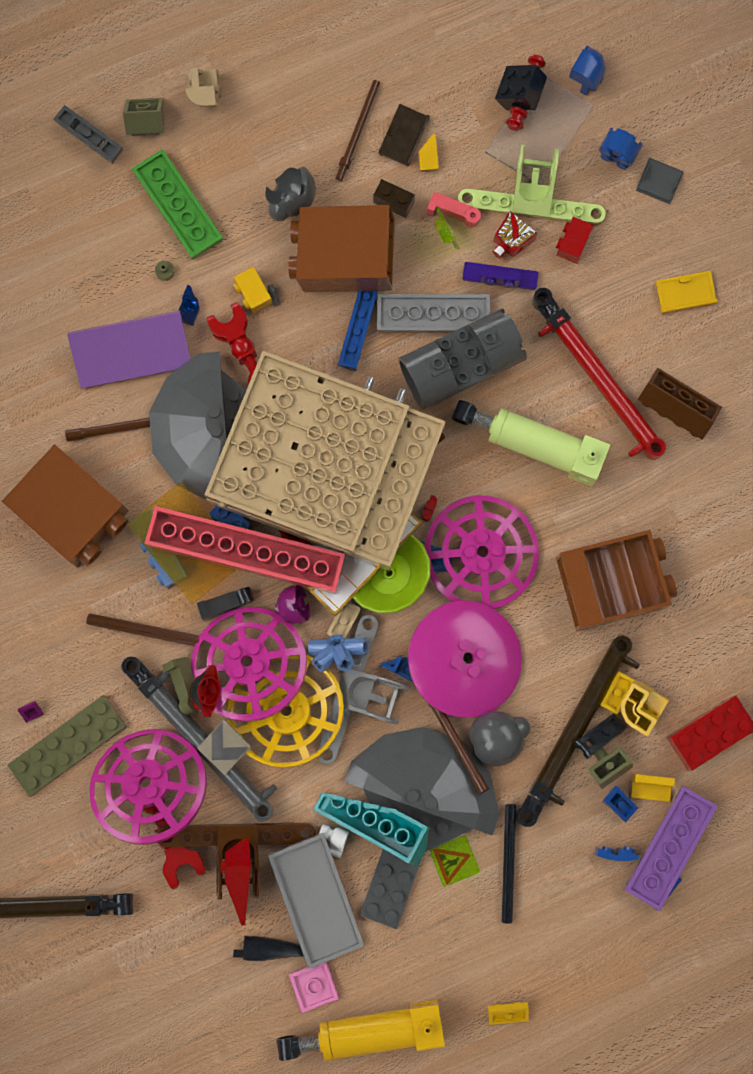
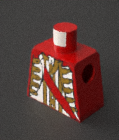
M509 211L494 236L493 241L497 246L492 252L499 259L506 252L511 257H515L536 239L537 232Z

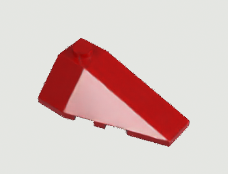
M244 838L226 851L225 861H221V873L225 874V883L241 926L246 923L251 869L249 838Z

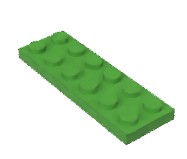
M163 149L132 168V171L192 260L223 241V237Z

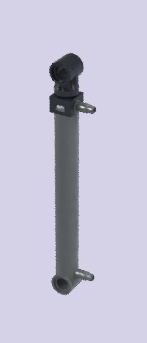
M132 656L125 658L121 665L122 671L135 683L143 695L154 704L182 737L191 743L201 758L257 820L266 821L270 819L274 809L267 799L274 793L277 787L272 784L261 794L235 765L224 775L197 749L208 737L206 732L190 715H185L180 711L179 703L164 687L163 683L169 678L170 673L163 672L156 678L140 659ZM131 662H136L137 669L134 672L128 670V665ZM261 805H265L268 808L269 812L265 817L260 816L258 813V808Z

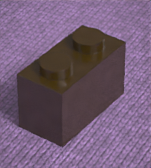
M381 179L373 194V203L377 205H390L392 212L407 218L415 203V194Z

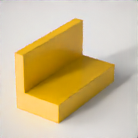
M633 774L631 798L670 802L671 786L675 785V778Z

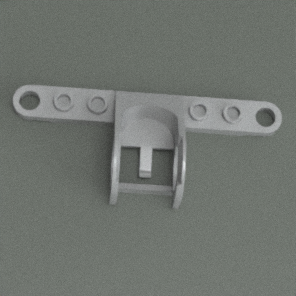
M372 615L363 616L358 623L354 638H367L368 653L367 655H351L354 665L351 667V670L343 671L339 683L344 701L343 722L335 741L328 748L333 752V757L330 760H324L322 755L318 757L319 761L323 764H331L336 760L351 711L395 725L399 723V721L390 718L398 690L401 689L408 692L409 687L395 681L363 673L378 628L377 619ZM365 620L373 621L374 627L371 630L363 628ZM374 682L395 688L386 717L366 710L369 700L386 705L388 699L371 693ZM337 695L335 696L327 721L336 724L338 720L339 706ZM324 730L319 749L326 744L333 732Z

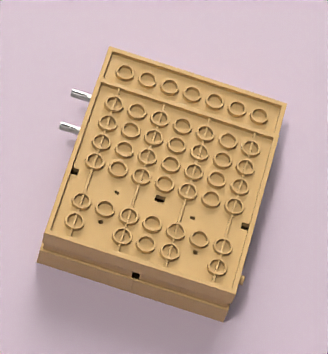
M262 351L205 492V498H207L206 500L209 504L389 571L446 421L416 411L403 404L402 401L406 394L405 389L401 388L396 400H392L370 391L374 382L373 377H368L363 389Z

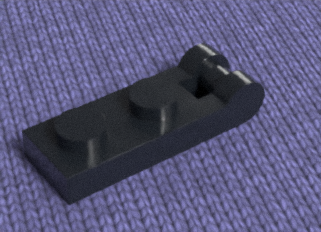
M613 713L578 739L574 745L577 749L580 748L583 751L586 759H589L624 732L627 727ZM589 741L592 744V747L589 748L586 742Z

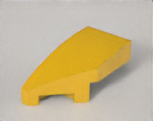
M432 134L419 150L420 170L439 169L436 134Z

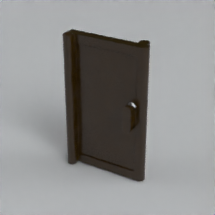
M399 104L379 149V155L409 166L430 115H424Z

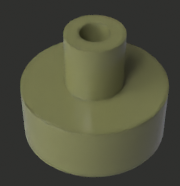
M161 261L155 267V273L162 281H168L174 276V267L168 261Z

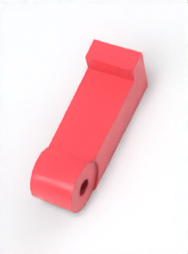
M436 192L432 195L426 213L430 216H434L435 212L442 213L464 222L470 228L476 227L481 217V213L477 208Z

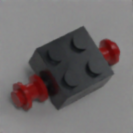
M540 55L530 56L528 58L530 65L506 66L495 100L505 110H510L512 117L507 118L506 124L513 131L523 129L524 123L522 119H526L528 116L525 110H536L547 80V76L540 69L545 67L546 62Z

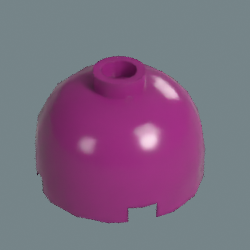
M300 585L289 586L281 591L277 604H275L277 614L287 623L300 624L309 620V603L305 605L304 597L307 596Z

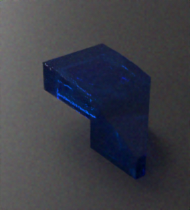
M187 285L179 310L182 322L194 326L200 307L191 286Z

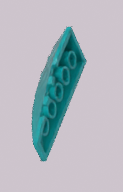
M324 792L321 793L313 809L418 867L427 849L429 827L396 809Z

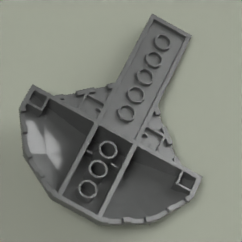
M220 351L199 353L167 376L149 411L153 455L178 487L204 499H207L205 498V492L246 393V389L222 371Z
M426 727L383 735L351 761L344 781L362 788L370 804L396 809L429 827L427 849L425 852L472 829L493 835L499 817L491 774L465 741H462L463 745L490 788L482 794H479L469 773L448 736ZM383 849L360 916L397 929L418 867Z

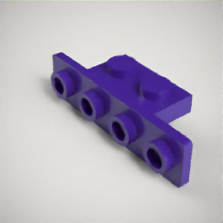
M465 262L462 280L485 283L490 286L500 285L506 288L536 290L538 271Z

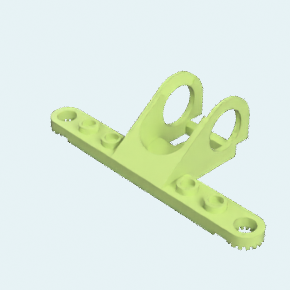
M521 144L514 194L463 189L458 195V201L464 203L462 196L465 194L472 196V201L465 204L473 206L479 211L508 214L511 211L515 215L569 222H571L572 217H576L594 225L601 223L606 215L605 209L601 205L552 199L559 149L557 148L554 149L552 162L524 159L525 145ZM523 165L551 168L549 186L538 184L540 168H533L531 183L521 182ZM593 210H599L601 214L599 219L592 218L591 212Z

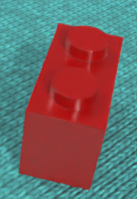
M572 217L571 222L567 221L563 229L565 236L563 239L559 238L556 249H558L556 256L577 264L593 225L576 217Z

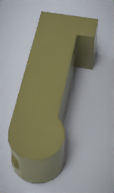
M188 658L173 659L163 664L164 672H169L180 701V711L185 715L198 711L194 709L190 697V688L194 676Z

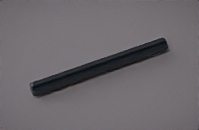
M515 804L505 805L502 923L511 924L513 922Z

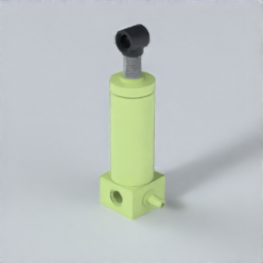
M464 400L458 401L452 415V419L460 424L469 425L475 423L477 426L480 425L488 429L489 433H491L488 442L568 472L567 478L590 487L596 482L610 444L585 435L583 439H580L516 413L508 412V410L501 408L498 416L495 415L494 418L492 416L489 417L487 414L479 413L475 405Z

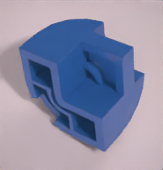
M587 45L580 53L569 78L582 84L580 93L587 95L589 90L596 91L599 83H602L606 71L603 55Z

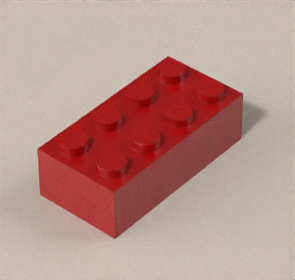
M735 695L666 738L687 771H693L753 733V720Z

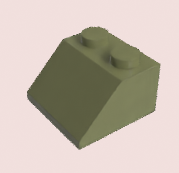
M163 98L127 99L123 111L126 135L140 136L146 133L150 135L163 133Z

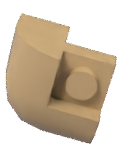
M190 68L191 71L187 72L188 88H185L188 98L200 107H220L218 97H222L220 71L217 69L200 70L199 68Z

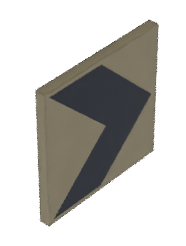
M223 719L197 749L226 775L252 746Z

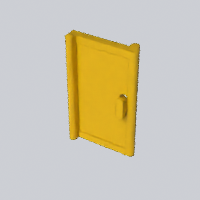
M711 270L655 281L662 314L718 303Z

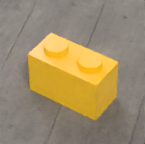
M254 267L234 276L235 284L233 286L237 294L241 293L244 297L242 302L246 310L250 309L252 314L272 304V299Z

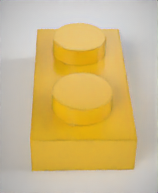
M618 671L600 706L617 715L625 695L636 680Z
M528 1002L488 1006L489 1025L529 1021Z

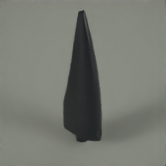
M244 936V949H234L233 958H243V961H267L287 957H304L298 944L259 936Z

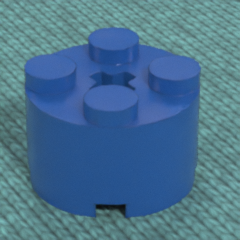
M610 128L599 148L601 152L600 157L607 162L612 160L617 163L620 169L626 170L633 165L643 145L641 142L639 144L635 142L636 137L629 132L619 128L613 131V128Z

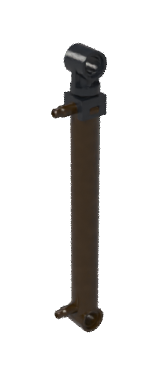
M618 636L612 640L609 649L544 767L528 792L534 797L528 795L517 812V820L522 826L531 827L536 824L545 806L541 800L545 803H548L550 800L561 806L564 805L565 800L553 792L576 749L574 743L584 735L622 664L625 663L635 669H638L640 666L639 663L627 656L632 649V642L628 637ZM618 641L625 643L626 648L624 651L617 649L616 644ZM526 811L532 814L530 822H524L522 819V815Z
M132 893L113 894V899H110L109 895L103 894L0 898V918L109 915V911H113V915L133 914Z

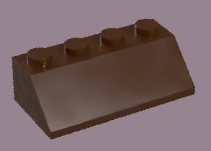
M659 368L656 369L637 399L645 407H650L661 417H666L676 426L684 428L692 436L703 440L714 424L722 408Z

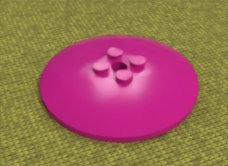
M454 601L441 605L428 613L420 621L410 640L408 667L413 684L429 705L447 715L462 718L477 717L495 710L509 698L520 677L522 654L517 635L509 622L499 612L485 604L475 601ZM465 653H469L472 656L470 664H466L463 661Z

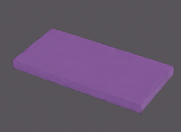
M180 310L67 333L81 388L177 370L191 360Z

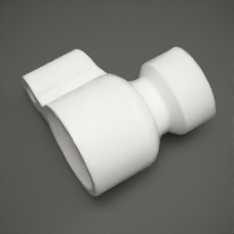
M323 824L319 834L324 833L326 840L330 843L331 855L340 859L350 831L339 827L331 829L330 826Z

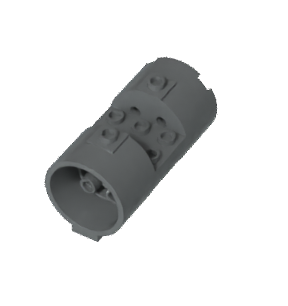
M503 308L398 358L406 384L414 400H416L422 410L527 360L525 349H521V342L523 341L510 315L503 314L505 313Z

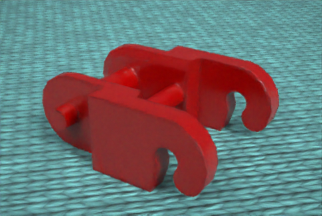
M431 495L430 500L426 502L422 513L424 521H430L437 504V498L434 495Z

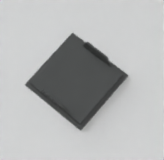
M649 158L636 191L670 204L684 171Z

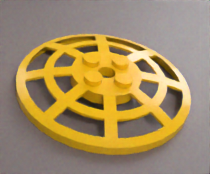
M300 655L289 656L288 659L300 660ZM306 655V657H307L306 673H307L309 664L313 665L312 660H313L314 658L311 657V656H309V655ZM282 658L272 659L271 662L282 660ZM272 666L270 667L269 671L278 676L279 672L275 673ZM328 668L323 673L332 685L322 690L313 679L305 675L304 681L312 686L317 694L306 698L299 690L296 697L288 705L292 708L290 715L284 716L282 711L272 717L260 721L247 722L248 724L238 728L236 727L235 720L228 719V724L240 735L252 732L254 737L267 747L263 757L258 756L250 749L246 752L248 756L263 765L275 768H291L313 761L331 746L341 729L344 717V701L340 686ZM286 671L285 677L297 679L299 672ZM264 678L256 685L257 694L268 683L272 685L273 682ZM236 684L231 692L236 695L249 696V692L240 689L242 686L240 684ZM278 687L267 699L259 700L263 711L277 705L287 696L288 692ZM336 692L339 711L337 723L333 724L326 721V697ZM228 698L227 711L234 713L235 701ZM319 701L321 702L322 709L320 719L310 716V706ZM247 702L246 714H252V704ZM306 724L316 726L317 728L312 735L303 740L300 730ZM268 725L274 731L270 742L260 735L257 731L258 728ZM322 729L333 732L326 744L310 756L306 746L318 737ZM293 734L296 742L295 745H278L282 735ZM299 749L302 760L296 762L282 763L270 761L275 750L289 752Z

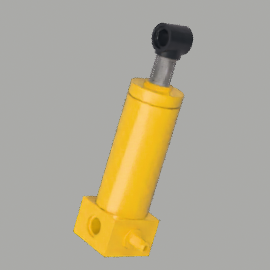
M437 999L410 1003L409 1008L319 1022L320 1032L315 1037L309 1036L308 1038L302 1037L300 1039L296 1035H289L276 1039L280 1061L295 1059L301 1053L317 1050L323 1053L324 1060L327 1062L333 1061V1059L339 1060L416 1047L417 1051L445 1047Z

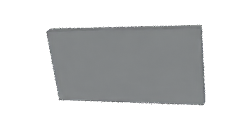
M324 833L267 854L308 969L364 946Z

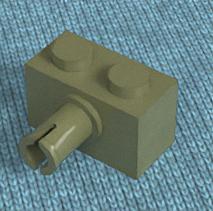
M621 747L610 754H607L604 748H601L594 754L599 762L588 770L599 787L603 789L633 768V763Z

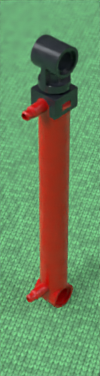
M547 288L537 289L532 299V305L547 320V326L542 328L538 335L543 337L551 331L556 333L639 443L628 452V455L633 457L644 450L648 459H659L666 450L665 442L652 430L570 321L571 317L554 300L551 291ZM543 296L547 301L540 302L538 297ZM651 445L658 446L659 452H653Z

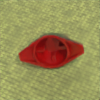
M209 665L201 675L197 676L190 688V697L194 703V709L200 710L204 717L210 718L219 701L221 692L215 665Z

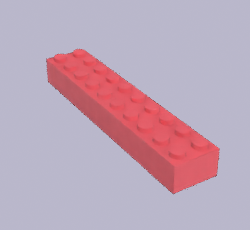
M158 506L154 507L144 543L150 548L336 594L345 559V554Z

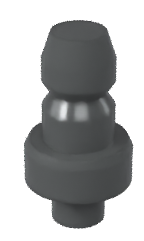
M273 284L267 286L272 304L274 306L279 305L277 288H274Z

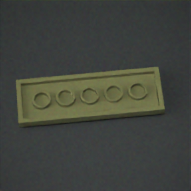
M102 695L7 766L28 796L31 797L127 726L105 695Z

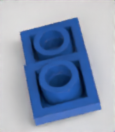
M603 846L602 849L596 847L594 853L596 856L615 861H633L639 858L638 855L634 854L635 850L624 846L623 849L617 848L615 854H613V849Z

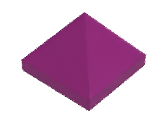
M36 701L18 708V712L26 723L44 715Z

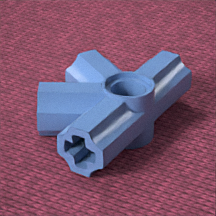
M336 634L325 640H309L308 653L309 656H316L312 663L318 671L323 673L335 662L338 670L346 672L351 670V667L354 665L351 655H367L368 641L367 638L344 639L342 635Z

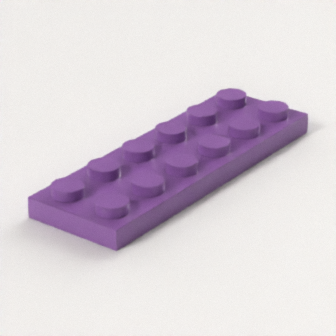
M681 786L624 890L660 911L718 806L688 788Z

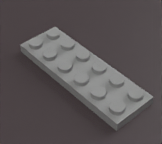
M377 294V332L451 333L490 314V294Z

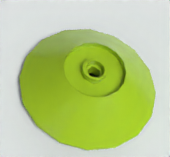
M411 534L397 549L390 570L388 571L380 567L352 598L363 608L376 613H396L411 606L424 593L430 579V558L424 545ZM389 571L393 572L391 576H387Z

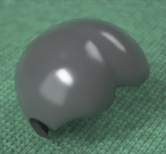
M290 167L275 179L276 187L273 191L266 187L265 197L269 203V215L278 222L284 221L288 217L299 215L300 207H310L316 193L314 178L305 167H300L299 169Z
M501 711L488 712L479 716L472 723L469 731V738L474 746L475 756L481 762L490 766H504L511 763L521 754L524 748L525 738L530 732V724L524 717H513Z

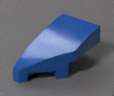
M400 656L392 661L381 664L383 668L413 682L409 672L407 657L402 658Z

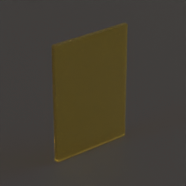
M179 482L144 511L137 514L126 525L190 603L193 604L228 575L236 571V569L150 548L144 544L155 506L213 520L183 483Z

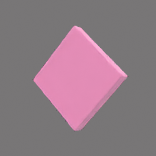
M327 962L310 969L305 967L288 974L302 1013L340 999Z

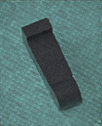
M245 587L206 601H200L197 603L202 620L206 621L252 603L254 598L250 587Z

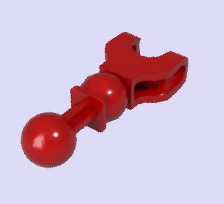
M235 302L231 305L234 314L231 321L221 323L214 315L206 317V321L215 339L228 343L231 347L232 355L239 360L240 365H246L250 372L248 376V383H250L257 366L255 360L257 354L254 350V343L247 338L245 333L248 327L246 314L241 305Z
M156 805L143 808L145 813L152 816L160 813ZM164 818L156 821L158 829L154 831L157 833L161 827L169 826ZM158 843L165 850L166 861L163 864L162 872L172 890L177 889L179 886L177 870L182 864L191 865L198 875L203 876L206 874L204 863L196 851L186 847H163Z

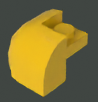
M634 681L622 701L621 713L629 726L648 737L669 699L654 691L647 684Z

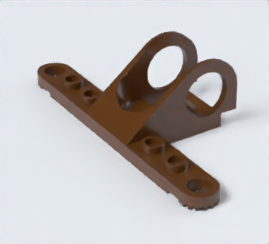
M306 822L188 825L180 833L173 836L171 840L167 842L162 841L159 844L163 847L216 846L217 900H222V886L226 885L221 873V861L225 859L226 851L244 838H249L250 859H252V878H250L249 884H252L253 898L258 899L260 886L258 845L295 844L307 839L300 835L304 828L311 830V835L307 838L315 836L316 831L312 824ZM167 825L161 827L158 830L157 834L170 829L171 827Z

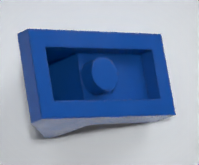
M615 786L602 801L625 823L638 809L618 786Z

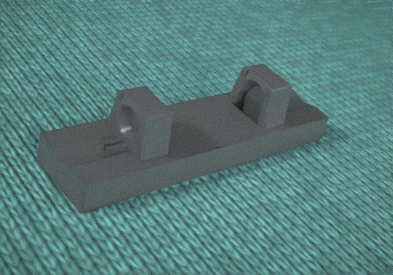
M65 105L53 119L58 125L111 164L114 163L123 151L119 144Z

